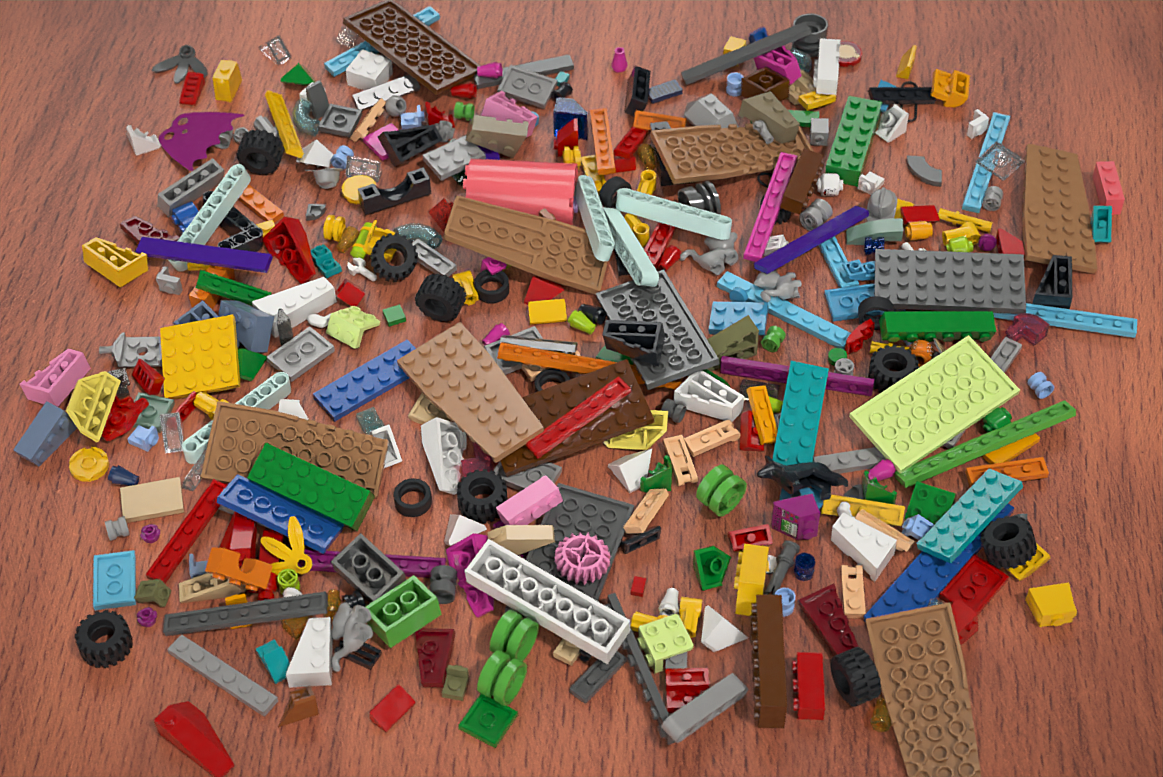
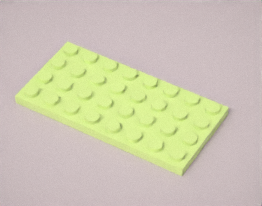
M968 335L851 412L849 417L883 456L893 463L895 469L900 474L978 422L997 407L1018 395L1020 389Z

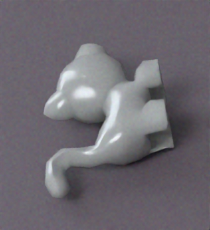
M731 232L730 238L727 240L707 237L704 242L709 246L710 252L698 255L694 249H687L681 253L680 260L684 261L688 256H692L693 260L698 262L702 268L720 275L725 270L724 263L734 265L739 259L738 253L734 249V242L738 238L737 234Z
M772 271L769 274L760 272L754 281L755 286L764 289L760 296L765 302H769L771 297H779L782 300L800 298L798 287H801L802 283L800 280L792 281L796 277L794 272H787L784 276H780L776 271Z
M344 602L340 604L333 618L332 639L337 640L343 637L344 647L335 652L331 659V666L335 672H339L341 669L339 661L342 657L347 656L350 652L357 651L365 641L373 636L371 627L366 625L371 619V613L363 606L356 605L350 608V605Z

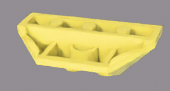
M106 371L77 380L66 412L80 433L95 442H99L121 382Z
M651 410L655 423L603 442L608 448L648 450L667 432L668 411Z

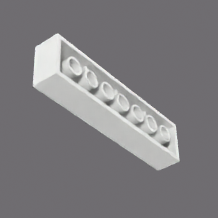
M490 539L487 540L465 570L467 583L527 618L536 621L539 625L606 664L609 663L630 632L629 619Z

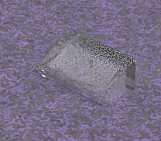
M347 156L346 177L364 175L369 176L378 183L382 176L381 162Z
M205 449L185 477L182 484L183 489L194 491L202 480L201 472L207 449Z

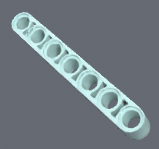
M236 164L230 168L178 239V242L206 244L251 181V177L243 165ZM169 260L177 271L181 272L187 269V262Z
M581 175L578 177L574 195L593 254L596 259L606 262L610 260L615 242L593 179L589 176Z
M627 188L617 190L616 209L720 240L730 238L732 219L727 216Z
M603 207L615 242L614 249L635 284L638 286H657L659 274L621 212L616 208Z
M285 372L274 374L235 404L271 409L279 403L280 399H284L291 393L288 374ZM213 420L183 442L182 449L185 460L188 463L196 464L205 458Z

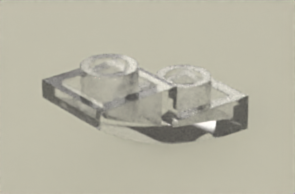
M343 24L336 41L352 47L358 35Z

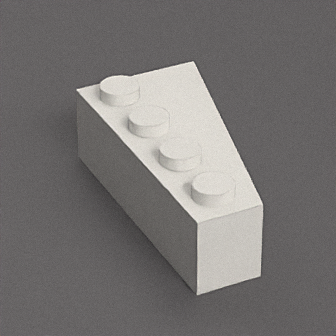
M322 277L252 301V305L254 308L274 316L271 334L276 338L307 320L310 314H317L337 301L334 287Z

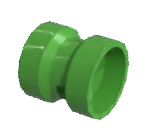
M456 102L454 118L472 119L475 105L470 103L465 105L463 102Z
M771 326L761 341L762 347L769 352H776L780 347V343L786 337L784 330L777 326Z

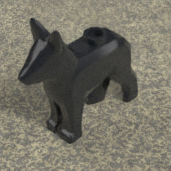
M765 456L766 464L757 472L759 478L775 480L791 495V498L801 496L799 490L811 486L821 492V500H828L831 498V486L838 487L844 485L848 487V480L845 477L831 471L829 467L819 462L784 465L773 461L769 456Z

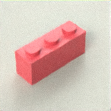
M1114 161L1096 162L1093 181L1100 206H1112V215L1121 214L1125 199Z

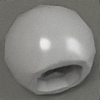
M397 95L388 98L385 104L386 111L393 117L401 116L407 108L404 98Z

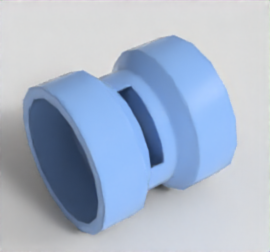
M731 73L727 76L726 92L728 95L734 97L741 95L743 78L741 74Z
M339 146L336 154L331 158V163L335 168H342L344 170L348 166V162L352 160L354 153L347 146Z
M1043 372L1035 373L1027 382L1028 386L1035 390V394L1040 399L1046 398L1054 391V385L1047 381V377Z
M789 588L778 589L775 595H782L783 616H789L794 611L795 593Z

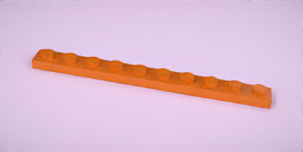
M502 342L500 343L497 356L498 359H503L504 361L521 362L525 365L533 364L543 368L550 367L561 371L578 372L579 374H587L617 363ZM630 365L638 384H644L635 366ZM688 376L658 387L676 390Z

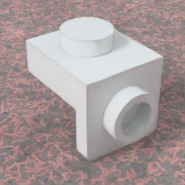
M979 109L974 111L973 121L968 126L967 136L971 139L987 131L989 117Z

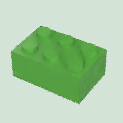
M414 575L365 607L371 613V619L367 622V625L390 648L442 615L438 598Z

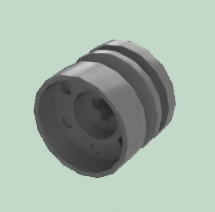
M817 14L800 15L795 18L793 26L805 21L812 34L792 42V48L800 56L816 57L819 55L820 39H827L828 21Z
M710 181L696 184L695 188L689 186L678 191V203L721 214L720 199L714 185Z

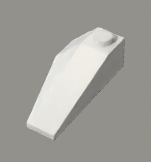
M436 417L421 425L422 444L439 491L455 495L457 494V485L461 476L459 472L460 465L464 461L462 454L467 446L466 433L462 432L456 423Z

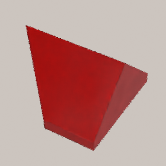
M428 101L425 103L424 112L428 125L439 124L440 121H448L452 124V128H455L453 115H443L445 111H439L436 106L431 108Z
M532 277L524 304L528 305V302L551 300L564 291V289L558 283L542 277Z

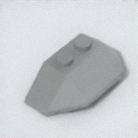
M712 93L687 103L684 118H687V121L693 126L721 125V128H728L729 124H736L739 127L733 113Z

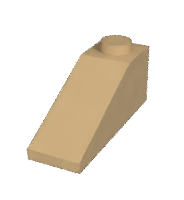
M506 525L489 531L488 539L510 552L520 555L555 542L554 527L552 525Z
M206 573L179 583V596L181 603L226 598L246 592L244 584H241V586L232 585L229 583V579L225 578L224 581L212 578L213 574Z

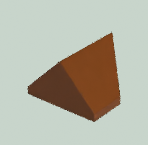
M311 686L290 692L291 697L278 727L319 715L316 698Z

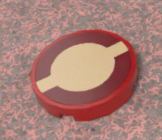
M840 41L839 66L857 65L862 58V49L854 42Z

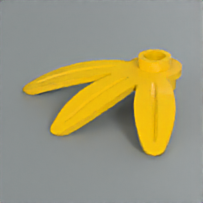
M292 516L288 523V537L292 550L273 538L262 537L260 540L270 553L285 560V562L271 564L273 565L271 572L276 575L284 569H293L298 574H306L312 568L311 558L304 554V537L297 518ZM300 560L305 561V566L302 568L298 566Z

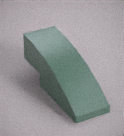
M902 218L881 219L846 229L847 245L883 246V241H902L903 220Z

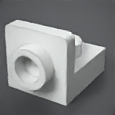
M869 172L866 176L861 175L859 177L858 189L871 195L874 191L880 189L885 179Z
M783 235L770 237L764 256L789 244V242L786 241Z

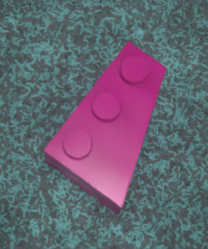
M785 45L754 58L757 70L768 67L790 79V85L802 76L797 59L785 48Z

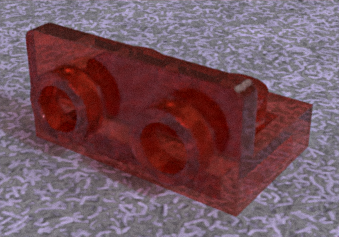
M445 198L428 211L443 233L445 232L454 204L452 201L449 203Z

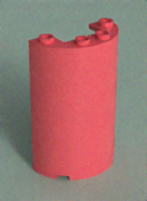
M471 159L469 165L465 166L467 179L463 180V189L466 190V198L539 216V211L545 208L555 216L556 221L573 225L574 191L578 177L577 163Z

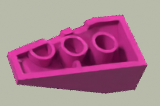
M473 533L447 548L446 553L449 566L457 571L460 588L465 590L467 594L466 599L475 616L479 618L494 610V598L466 581V568L488 540L487 535Z

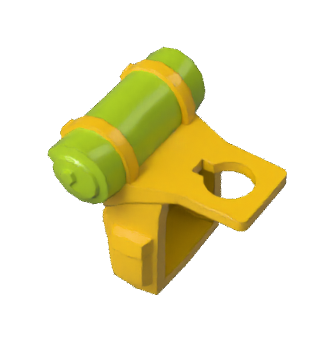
M374 220L373 223L365 222L360 229L356 242L352 246L351 256L363 259L366 254L371 255L377 240H380L382 236L386 237L389 233L395 235V232L389 229L377 228V220ZM386 250L384 252L385 261L390 263L397 250Z

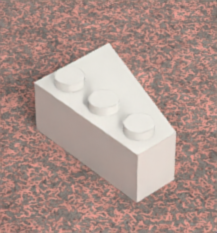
M820 39L818 60L814 62L813 87H816V94L836 95L840 40Z
M699 371L691 374L674 391V402L686 405L687 410L733 422L743 411L744 396L704 371Z
M845 513L840 515L832 528L831 541L848 557H852L857 562V565H862L863 569L875 582L893 557L897 540Z
M330 617L308 619L286 673L289 688L332 685L331 659L333 639L331 636L332 624Z

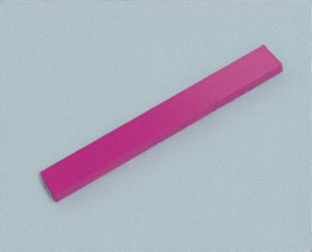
M780 153L743 259L757 262L763 258L780 211L784 192L798 160L797 155Z

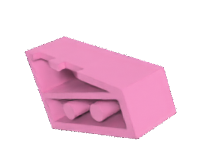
M503 91L486 99L481 116L495 117L496 120L500 121L511 119L512 122L516 123L527 121L529 122L527 137L532 135L538 118L535 114L524 106L521 108L515 104L516 100L506 98Z
M67 349L50 361V366L46 369L36 371L34 373L35 376L28 382L22 381L20 386L27 399L41 404H45L47 401L58 407L75 388L77 380L83 378L91 369L82 352Z

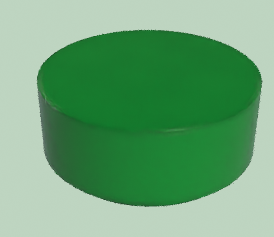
M833 348L828 353V362L835 366L837 360L847 358L846 351L841 348Z

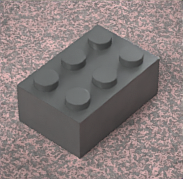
M361 533L331 561L334 570L355 590L358 589L369 603H372L406 581L404 572Z

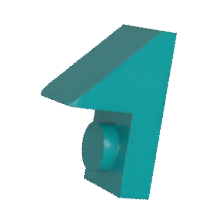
M1093 206L1090 219L1093 240L1098 243H1110L1112 235V206Z
M274 639L256 648L259 658L274 683L276 684L286 679L290 662L283 647H279Z

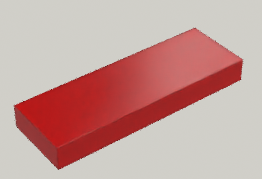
M632 126L614 149L613 155L630 159L648 136V131Z

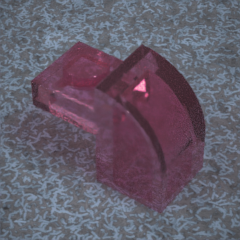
M1022 313L1014 316L1013 324L1008 327L1005 334L1007 338L1017 342L1024 338L1035 346L1047 337L1050 324L1037 315Z
M473 442L475 458L461 460L462 475L464 477H467V473H474V470L477 469L479 471H483V469H487V472L493 471L492 457L485 454L476 442Z

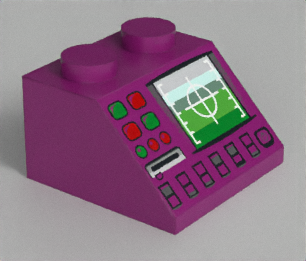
M813 494L773 502L772 529L796 540L816 537L820 511Z

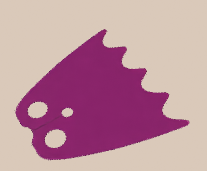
M225 112L181 114L172 122L170 128L160 134L158 140L173 159L188 170L193 171V162L198 159L207 158L206 149L209 146L220 144L219 135L233 130L231 122L236 118L243 117L244 114ZM180 119H188L186 124L178 125ZM173 132V138L169 140L164 138L167 133Z

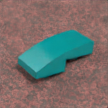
M325 244L310 250L313 262L326 279L342 272L341 265L333 258L332 252Z

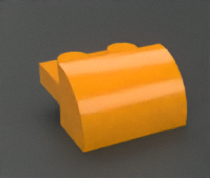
M935 69L931 96L944 100L945 107H958L964 104L968 99L970 75L957 70L950 74Z

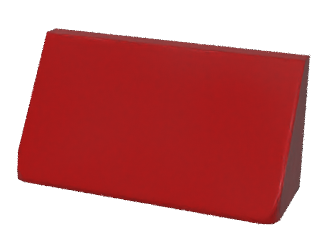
M634 155L630 159L614 156L615 173L636 170Z
M935 205L900 207L903 225L910 222L926 221L927 223H936L940 221Z
M195 391L173 412L165 422V425L176 430L194 411L196 407L193 402L197 395Z
M748 410L741 414L740 450L762 452L764 451V444L761 445L753 413Z
M769 524L728 532L733 552L744 550V544L758 546L773 544Z
M398 684L369 712L370 720L387 732L416 702Z

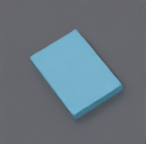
M135 550L94 555V610L136 605V600L134 599L136 594Z

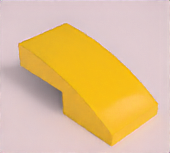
M1037 544L1036 554L1032 556V560L1027 561L1023 566L1019 565L1017 568L1011 567L1007 570L1021 581L1044 565L1050 559V555Z

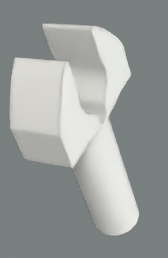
M353 258V264L356 266L348 262V270L351 275L354 276L357 273H361L371 281H376L377 275L365 268V260Z

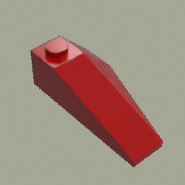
M284 216L263 237V242L268 252L275 256L279 263L285 266L289 273L301 284H304L316 274L307 234L299 219Z
M234 511L219 548L240 553L238 562L240 569L244 558L255 559L257 522Z
M189 701L169 705L154 719L156 729L161 736L213 777H224L235 766L205 714Z

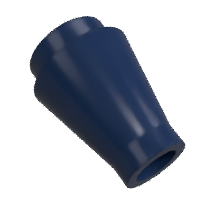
M120 465L112 466L108 475V480L112 481V484L138 485L140 479L139 476Z

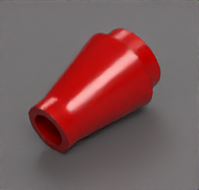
M470 82L451 88V95L472 99L477 96L476 84Z
M674 245L666 247L657 266L658 269H664L667 272L681 258V251Z

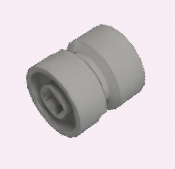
M818 198L800 214L799 219L803 227L812 231L825 223L833 215V210L827 201Z

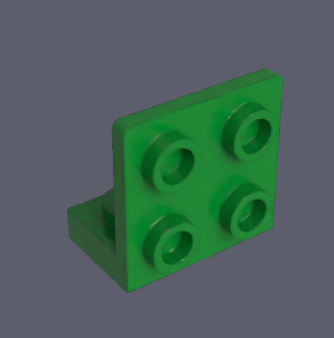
M917 481L905 520L919 514L935 525L952 507L956 499V493Z

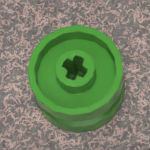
M718 465L703 478L697 489L696 498L705 506H709L710 510L717 516H724L739 504L747 489V483L738 475H734L727 466Z
M508 610L498 621L493 631L489 645L490 651L494 653L497 650H501L509 654L511 660L517 658L524 661L534 646L539 624L529 618L522 620L521 614Z
M501 650L495 651L481 671L477 683L478 693L488 698L493 696L495 702L503 706L509 705L523 685L527 673V664L517 658L511 660L510 655Z

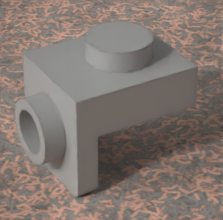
M164 266L156 277L159 290L169 294L180 295L183 291L180 278L170 276L168 267Z

